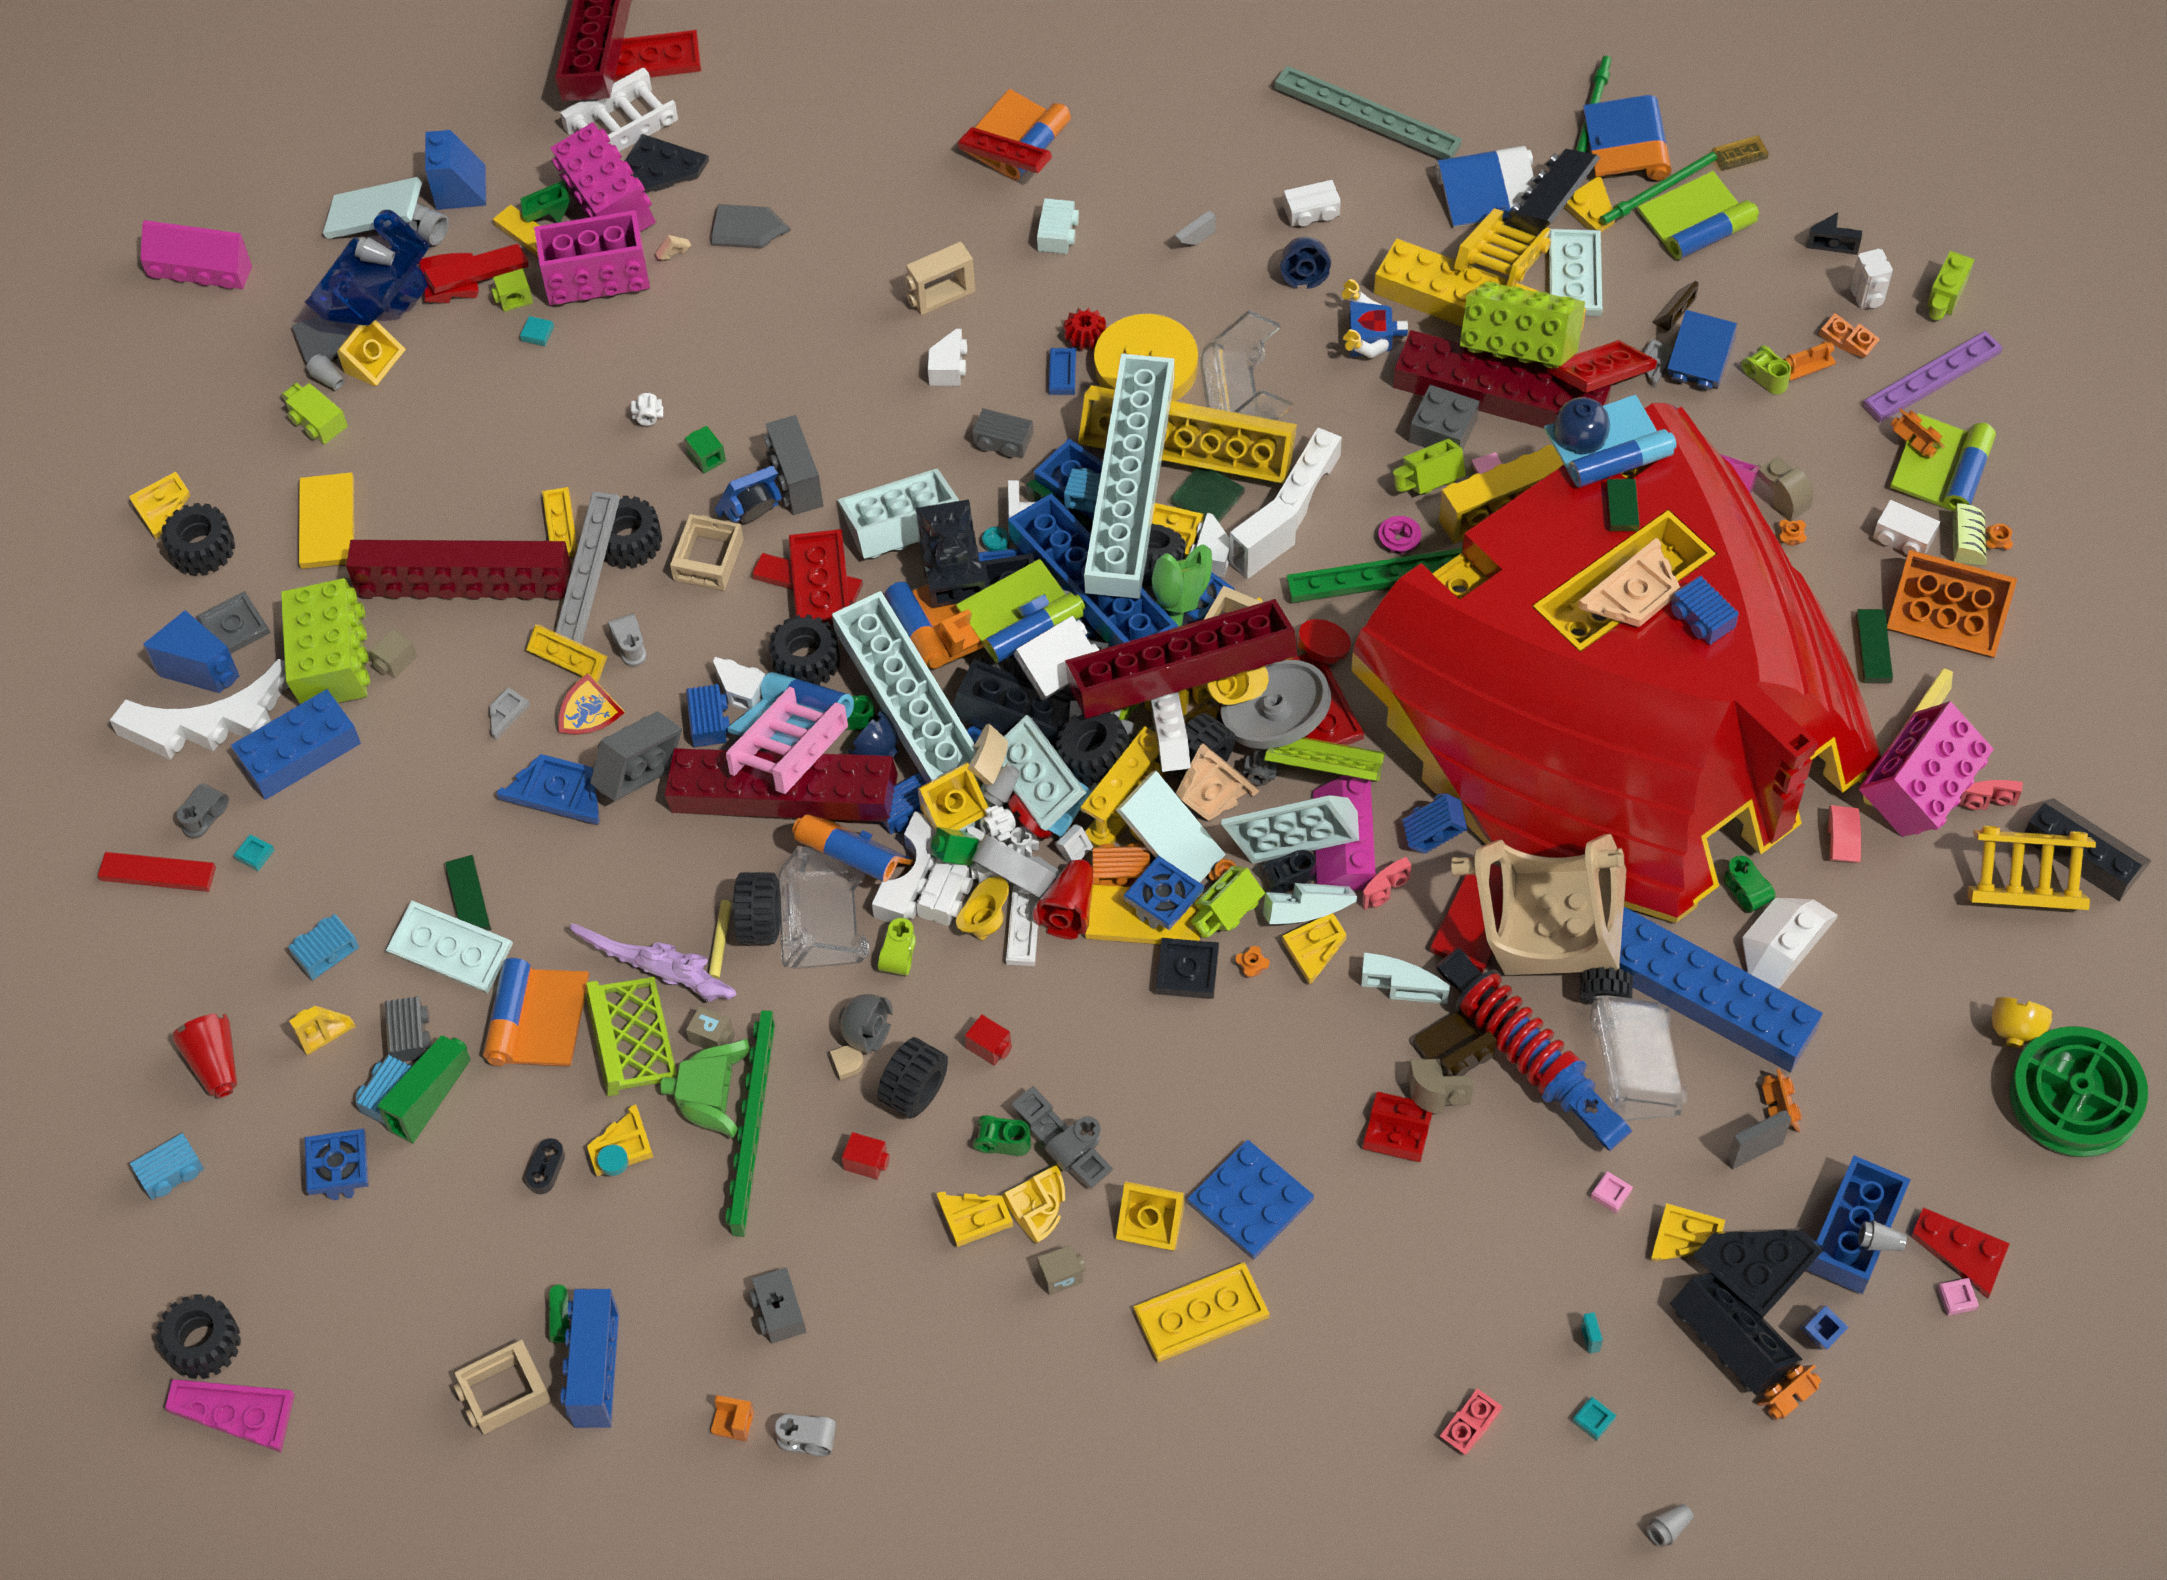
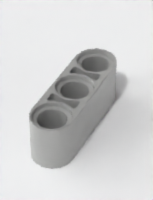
M987 835L983 837L971 859L1038 898L1044 895L1056 877V874Z

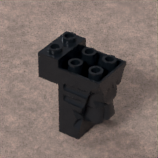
M969 499L915 508L920 555L924 575L927 579L932 608L958 604L984 590L985 584L978 556L975 531L973 530Z

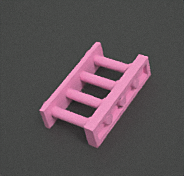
M789 687L745 734L728 749L726 759L730 774L735 776L744 765L771 773L774 777L776 791L786 794L848 727L845 705L835 702L828 711L822 713L798 705L794 688ZM792 715H796L816 723L807 730L786 721ZM779 731L800 740L796 745L789 746L770 738ZM760 748H764L784 755L780 762L773 763L754 755Z

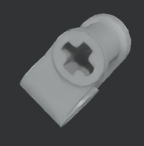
M631 613L608 621L613 641L617 644L624 663L633 667L643 664L647 654L635 614Z
M785 1414L777 1420L775 1425L777 1444L782 1450L787 1452L829 1456L832 1454L837 1423L833 1419L822 1416L809 1417ZM793 1430L791 1435L787 1436L788 1431Z

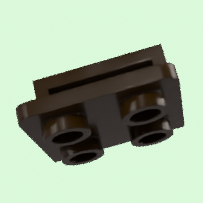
M1458 1011L1415 1037L1414 1043L1426 1059H1440L1443 1076H1464L1469 1070L1479 1064L1486 1063L1494 1056L1496 1038L1490 1031L1481 1036L1466 1016Z

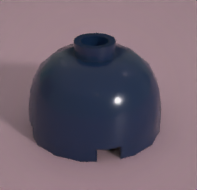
M1305 236L1293 239L1284 247L1280 255L1281 275L1285 282L1292 287L1298 288L1297 285H1307L1306 289L1314 288L1322 284L1330 274V255L1325 245L1315 238Z
M1586 397L1574 398L1563 404L1556 414L1553 427L1555 440L1565 450H1567V447L1571 450H1576L1575 454L1594 453L1602 449L1605 441L1608 439L1610 419L1608 412L1594 399Z
M880 711L878 715L881 719L878 722L872 719L853 742L856 749L854 751L848 749L846 754L892 756L894 758L899 751L896 748L899 737L889 717L883 711Z

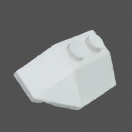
M1775 898L1742 938L1747 973L1779 989L1837 919L1838 915L1814 899Z

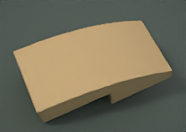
M986 724L974 745L977 752L968 769L983 783L992 785L1003 765L1007 753L1008 740L990 724Z

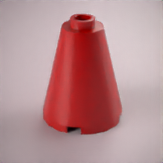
M1082 859L1070 861L1034 907L1033 917L1039 927L1041 923L1048 928L1047 933L1052 936L1073 940L1077 939L1079 934L1083 933L1084 935L1087 932L1094 884L1093 867L1087 861Z
M216 1013L208 1014L184 1023L186 1029L180 1033L176 1029L172 1034L173 1042L209 1095L223 1098L234 1092L233 1089L237 1086L231 1026L228 1016L223 1014V1018H218Z

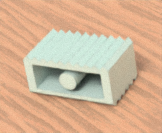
M1044 198L1037 233L1038 251L1067 254L1069 245H1074L1076 231L1073 229V225H1078L1079 210H1075V201Z

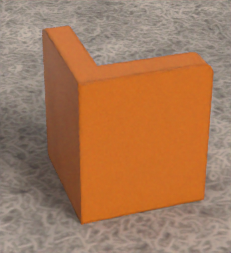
M969 609L942 621L940 624L938 636L952 657L980 643V638L970 625L972 613Z
M716 1395L714 1403L717 1410L711 1428L712 1435L747 1442L754 1417L752 1403L750 1401Z

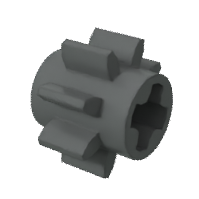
M1255 751L1252 757L1246 756L1243 775H1248V780L1252 784L1266 785L1269 779L1275 780L1278 762L1265 760L1266 751Z

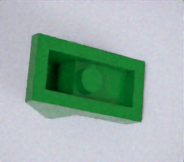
M565 180L520 198L522 216L527 223L548 214L557 223H560L570 202L568 186Z

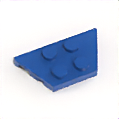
M540 754L531 762L528 768L521 770L515 775L516 780L505 789L501 787L497 792L499 800L597 825L600 822L596 787L591 784L593 767Z

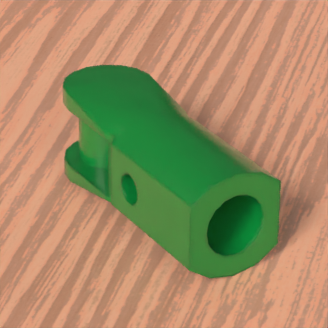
M559 1284L554 1285L549 1292L550 1342L553 1343L566 1342V1330L569 1329L568 1292L565 1286Z

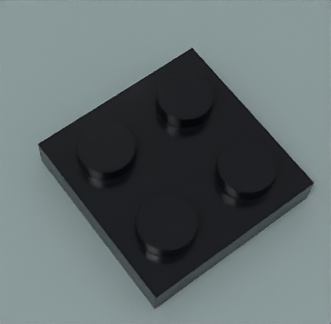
M1162 938L1156 994L1214 999L1219 942Z

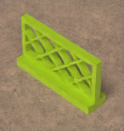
M1303 737L1285 746L1269 748L1266 751L1265 760L1380 781L1385 752Z
M655 977L599 985L598 981L586 982V1001L607 1097L619 1095V1090L661 1083L663 1077H677ZM650 987L651 995L646 1002L633 995L637 989ZM617 992L624 996V998L616 1006L607 1001L605 994ZM628 1000L641 1006L635 1016L622 1009ZM645 1010L657 1017L652 1026L639 1020ZM617 1014L630 1021L623 1031L612 1025V1020ZM634 1024L647 1031L640 1041L627 1034ZM651 1035L662 1040L663 1044L658 1051L645 1045V1042ZM623 1039L635 1046L628 1056L617 1049V1046ZM640 1049L652 1056L646 1066L633 1059ZM656 1060H659L668 1066L669 1072L657 1074L650 1068ZM628 1064L641 1071L637 1078L624 1080L623 1071Z

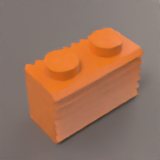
M1131 843L1127 847H1115L1112 844H1102L1099 847H1093L1094 885L1131 887L1150 866V850L1140 843Z

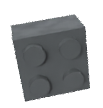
M1430 385L1411 422L1409 443L1426 448L1449 438L1459 445L1463 451L1477 421L1479 401Z

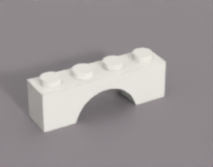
M1321 428L1316 429L1276 498L1279 497L1295 509L1297 513L1296 530L1307 513L1311 496L1319 480L1325 473L1328 475L1331 473L1341 456L1342 437Z
M1178 692L1154 698L1151 700L1154 729L1157 733L1162 772L1191 768L1188 738Z
M914 812L904 833L906 849L916 858L915 864L906 875L898 879L888 880L887 882L882 881L872 903L873 915L876 919L891 923L897 918L914 919L917 914L916 904L937 859L930 854L931 841L936 831L922 813Z

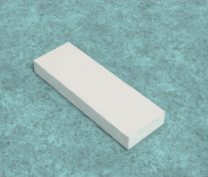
M1013 885L1006 965L1035 966L1039 926L1034 920L1033 911L1040 898L1016 885Z

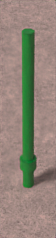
M1610 56L1602 57L1600 67L1595 72L1593 79L1595 84L1589 104L1600 103L1604 86L1607 85L1610 77L1609 68L1612 61ZM1585 119L1576 147V151L1586 152L1589 142Z
M1710 152L1628 201L1619 202L1613 206L1611 211L1600 216V222L1603 225H1607L1617 218L1622 219L1631 213L1632 209L1717 160L1716 154Z

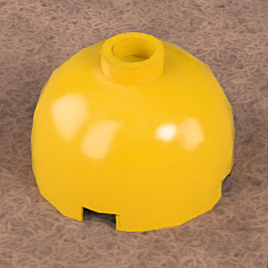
M1998 997L1993 1005L1991 1022L1996 1033L2006 1039V1045L2022 1049L2024 1044H2029L2036 1037H2040L2043 1033L2049 1031L2053 1014L2050 1009L2034 1002L2027 1001L2026 1005L2017 1003V998Z

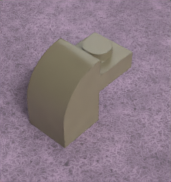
M1777 456L1758 469L1757 476L1775 492L1772 505L1789 521H1793L1811 508L1813 500L1812 486L1799 466L1792 469L1784 460Z
M1440 1059L1410 1060L1407 1078L1409 1092L1412 1100L1420 1108L1431 1113L1443 1114L1444 1105L1471 1104L1474 1088L1472 1076H1443Z

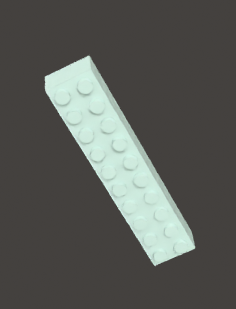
M1121 354L1084 574L1085 593L1140 599L1175 378L1173 358Z

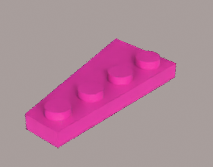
M172 1379L165 1409L173 1415L281 1453L295 1394L292 1390Z

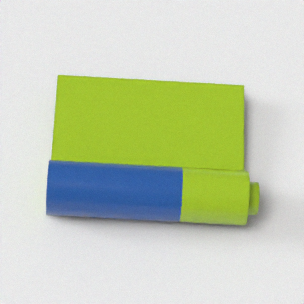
M1714 171L1650 200L1637 208L1677 260L1755 224L1759 216L1757 206L1748 200L1738 203Z
M1918 413L1917 415L1923 420L1920 424L1926 429L1931 426L1942 435L1940 441L1945 447L1942 448L1937 445L1935 447L1937 452L1933 457H1924L1911 446L1912 441L1917 437L1913 435L1905 445L1890 488L1954 512L1957 504L1971 505L1996 437L1995 430L1987 423H1976L1970 427L1969 431H1965Z
M1041 559L956 604V608L960 613L967 609L970 610L972 613L971 627L993 660L999 663L1014 655V652L1019 647L1071 616L1075 620L1083 617L1085 605L1079 595L1074 596L1071 592L1065 594ZM1045 594L1049 601L1047 606L1028 616H1021L1017 607L1038 595Z

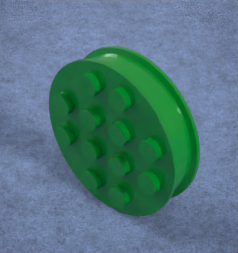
M2078 1026L2052 1029L2032 1040L2026 1046L2017 1062L2009 1087L2013 1112L2025 1131L2043 1146L2055 1152L2075 1157L2099 1156L2123 1145L2132 1136L2143 1117L2149 1095L2144 1070L2134 1054L2124 1044L2101 1031Z

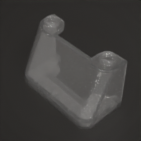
M803 846L795 848L782 866L778 877L781 893V953L784 967L801 969L861 963L869 956L870 942L867 941L865 935L857 934L854 894L859 883L861 884L864 881L865 873L813 848Z
M1610 995L1595 996L1590 1014L1592 1031H1595L1596 1037H1599L1608 1080L1607 1094L1610 1095V1101L1613 1102L1610 1108L1620 1115L1624 1121L1680 1116L1683 1104H1687V1092L1685 1086H1680L1668 1025L1671 1024L1669 1008H1664L1660 1002Z

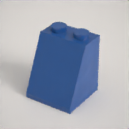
M451 130L425 132V171L436 210L486 206L485 164Z
M1686 310L1667 368L1668 375L1672 376L1671 379L1681 383H1686L1687 380L1697 383L1698 387L1711 390L1712 387L1718 389L1735 342L1737 323Z
M186 610L143 643L156 674L160 677L220 693L226 687L231 686L240 677L228 647Z

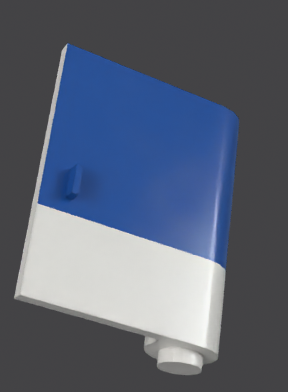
M1518 146L1436 160V177L1438 184L1443 185L1452 227L1479 224L1494 208L1504 211L1502 220L1509 219L1508 211L1516 202L1521 203L1523 200L1520 197L1527 187H1533L1535 184L1532 181L1534 176L1531 168L1533 164L1531 150H1527L1526 146Z

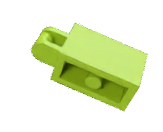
M1953 251L1949 252L1931 290L1927 307L1930 308V318L1941 320L1945 314L1952 315L1969 280L1975 259Z
M295 382L289 389L281 393L289 410L287 413L289 419L295 425L300 424L311 439L314 440L316 438L325 445L348 427L343 411L310 383L301 387Z
M1449 438L1404 456V466L1393 471L1395 489L1397 491L1403 492L1414 489L1419 494L1429 493L1437 487L1454 483L1457 479L1466 476L1462 448Z
M1231 866L1195 903L1199 912L1193 917L1191 923L1198 930L1202 938L1211 936L1216 930H1232L1239 925L1240 919L1248 911L1253 910L1258 905V900L1265 892L1247 867Z

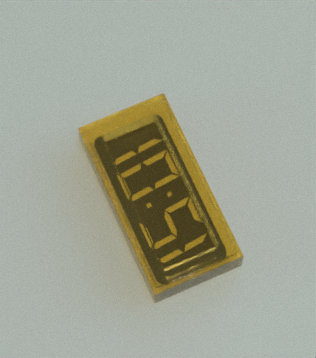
M1759 135L1712 148V152L1717 156L1716 163L1721 172L1768 159L1769 155Z

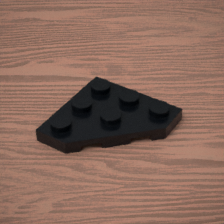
M642 134L625 161L634 173L631 176L638 177L645 188L643 192L646 193L652 190L656 192L672 187L674 183L687 179L688 181L698 179L708 164L709 157L706 154Z
M1801 1228L1713 1232L1693 1257L1764 1318L1824 1251V1248Z

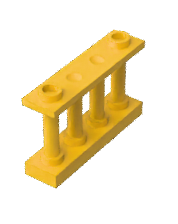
M1494 208L1460 245L1454 268L1464 272L1470 264L1477 263L1510 275L1507 286L1514 287L1517 282H1522L1525 273L1542 253H1547L1551 244V239L1548 238L1551 229H1544L1538 237L1504 225V222L1501 221L1504 211ZM1500 234H1501V235H1504V236H1506V237L1515 239V240H1517V241L1523 242V243L1528 244V245H1530V246H1527V245H1524V244H1522V243L1516 242V241H1514V240L1505 238V237H1503V236H1500ZM1491 244H1494V245L1500 246V247H1502V248L1511 250V251H1513V252L1519 253V254H1521V256H1520V255H1517V254H1515V253L1509 252V251H1507V250L1498 248V247L1493 246V245H1491ZM1483 253H1484V254H1487V255H1490V256H1493V257H1495V258L1501 259V260H1503V261L1512 263L1513 265H1510V264H1507V263H1505V262L1499 261V260H1497V259L1488 257V256H1486V255H1483Z
M1145 726L1081 806L1082 811L1095 818L1085 831L1093 847H1099L1102 844L1114 845L1125 831L1128 824L1116 809L1152 771H1157L1163 779L1168 776V771L1162 772L1161 765L1154 761L1159 755L1157 733Z
M1982 826V830H1974L1973 835L1978 840H1984L1980 882H1977V886H1968L1967 897L1971 902L2089 910L2090 898L2079 889L2083 847L2095 848L2096 842L2088 837V833L2072 831L2070 836L2004 832L2000 831V827ZM1996 841L2013 842L2009 884H2006V888H1994L1995 884L1992 883ZM2025 843L2042 844L2038 886H2035V890H2024V886L2021 885ZM2054 845L2072 846L2068 886L2064 888V892H2054L2053 888L2050 887Z

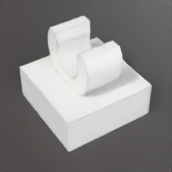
M1074 825L1065 832V835L1059 841L1056 840L1054 842L1067 863L1072 860L1082 859L1093 848L1085 831L1078 825Z

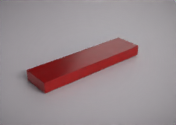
M971 127L957 142L961 150L1037 174L1052 158L1049 150Z
M517 243L425 269L424 276L435 294L527 268L529 261Z
M762 553L752 573L753 579L794 590L791 560ZM847 576L850 605H852L857 600L863 582L861 579Z
M105 852L98 877L100 881L209 892L216 866L212 862Z

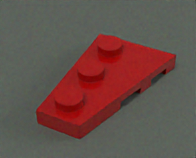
M1924 1207L1911 1236L1937 1259L1944 1260L1958 1271L1957 1275L1962 1279L1969 1278L1970 1282L1980 1289L1979 1292L1987 1299L1989 1298L2010 1243Z

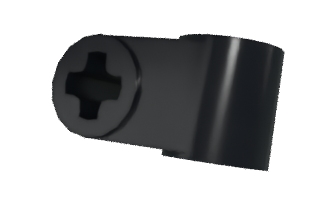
M1302 849L1265 862L1259 871L1262 876L1266 877L1270 885L1269 892L1287 893L1294 889L1295 883L1310 884L1313 882L1316 876L1314 855L1310 851ZM1307 866L1308 868L1302 870L1298 869L1297 867Z

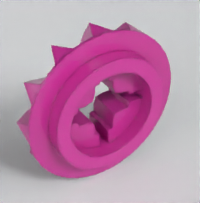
M1390 517L1379 528V539L1382 542V547L1389 548L1391 553L1393 551H1400L1403 555L1405 551H1413L1415 546L1420 544L1421 528L1416 521L1409 517ZM1404 529V537L1396 540V535Z

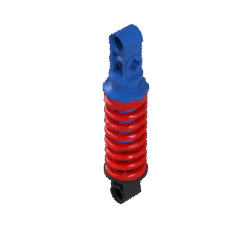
M1458 947L1435 966L1446 981L1461 993L1457 1000L1456 1008L1469 1019L1475 1020V1025L1479 1030L1485 1031V1033L1489 1031L1496 1038V1048L1500 1052L1506 1053L1507 1060L1510 1063L1516 1064L1517 1070L1521 1074L1527 1075V1080L1531 1085L1538 1086V1092L1545 1102L1558 1100L1564 1112L1573 1111L1608 1151H1611L1632 1132L1621 1116L1614 1112L1594 1091L1595 1083L1583 1075L1587 1064L1570 1050L1563 1054L1561 1053L1565 1046L1564 1042L1560 1039L1551 1042L1554 1032L1549 1028L1540 1031L1543 1027V1020L1539 1017L1530 1020L1533 1010L1528 1006L1520 1009L1523 1002L1520 996H1513L1508 999L1512 994V988L1509 985L1500 987L1502 978L1497 970L1493 969L1482 974ZM1588 1107L1592 1109L1597 1108V1113L1593 1114L1591 1111L1587 1113L1586 1109Z

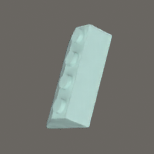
M938 468L838 499L839 506L855 544L864 559L876 558L882 555V553L891 550H902L907 545L919 542L915 508L959 501Z
M1329 795L1221 819V825L1252 863L1280 858L1297 850L1313 851L1359 841L1358 811L1347 797Z

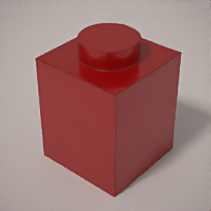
M983 1014L965 1034L966 1049L993 1066L1000 1059H1005L1012 1049L1010 1031Z
M855 1132L851 1133L842 1156L845 1171L878 1180L881 1170L885 1171L890 1160V1154L887 1153L885 1141Z

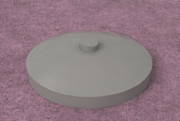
M1285 660L1266 665L1269 682L1261 696L1233 705L1222 704L1221 706L1223 723L1235 733V741L1251 748L1269 749L1291 744L1312 732L1325 718L1331 703L1329 685L1325 676L1318 668L1298 660Z

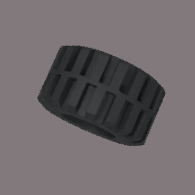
M623 496V499L619 500L604 558L605 562L609 560V565L615 567L618 564L623 569H626V566L636 568L639 563L642 565L648 563L647 559H653L656 556L655 551L660 550L662 533L655 508L650 506L648 501H640V497L636 496L632 499H629V496ZM625 529H637L636 532L630 535H617Z
M194 503L190 507L185 505L182 506L183 509L180 511L176 509L172 512V517H167L165 520L166 525H163L161 529L163 533L161 534V539L173 566L176 569L180 568L182 573L187 574L190 572L193 576H197L198 573L207 575L208 571L213 570L216 572L219 570L218 567L220 565L225 566L228 563L227 558H231L234 554L232 549H235V542L224 513H221L217 507L212 508L210 504L206 503L203 506L200 503ZM207 536L199 542L190 543L197 537Z
M1151 524L1142 582L1143 586H1152L1155 564L1158 558L1165 553L1172 555L1176 561L1184 560L1186 541L1181 537V534L1174 532L1173 529L1159 524Z
M800 615L794 616L795 619L793 620L789 618L784 620V625L779 624L775 628L776 633H772L770 636L769 650L775 673L820 685L821 682L827 683L830 681V675L834 676L836 674V667H839L840 664L835 630H832L828 622L823 623V619L820 617L812 619V615H806L805 618H800ZM802 648L816 649L813 654L808 656L793 655L795 651Z
M1107 712L1086 719L1083 713L1079 716L1075 714L1071 717L1072 721L1066 722L1063 725L1064 731H1059V740L1057 741L1058 753L1079 782L1082 783L1084 781L1086 785L1091 786L1096 782L1098 785L1132 741L1121 720L1114 713ZM1103 742L1097 749L1087 751L1093 745Z
M1208 713L1197 715L1185 725L1190 765L1202 744H1205L1224 761H1228L1236 739L1233 731ZM1188 769L1169 772L1182 781Z
M740 872L736 878L733 893L735 936L739 944H775L779 936L781 923L779 880L774 872Z
M912 1037L907 1040L893 1054L884 1069L878 1087V1100L909 1119L917 1117L930 1105L938 1093L947 1072L948 1056L919 1038Z
M195 1294L194 1299L191 1300L188 1296L183 1297V1302L180 1304L174 1302L170 1305L172 1310L170 1312L165 1311L162 1314L164 1322H158L157 1330L159 1334H156L158 1347L172 1369L176 1370L183 1377L187 1374L190 1379H196L200 1375L202 1379L209 1378V1373L214 1372L215 1375L221 1373L220 1368L225 1365L228 1368L232 1363L230 1360L231 1356L236 1357L239 1352L236 1346L241 1345V1338L238 1335L240 1334L239 1327L224 1303L220 1300L216 1302L215 1298L209 1295L204 1299L201 1294ZM205 1326L213 1327L210 1338L202 1345L196 1347L184 1346L186 1338L195 1329Z

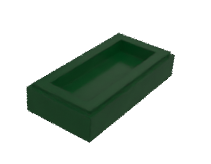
M1607 479L1606 489L1610 531H1639L1636 479Z

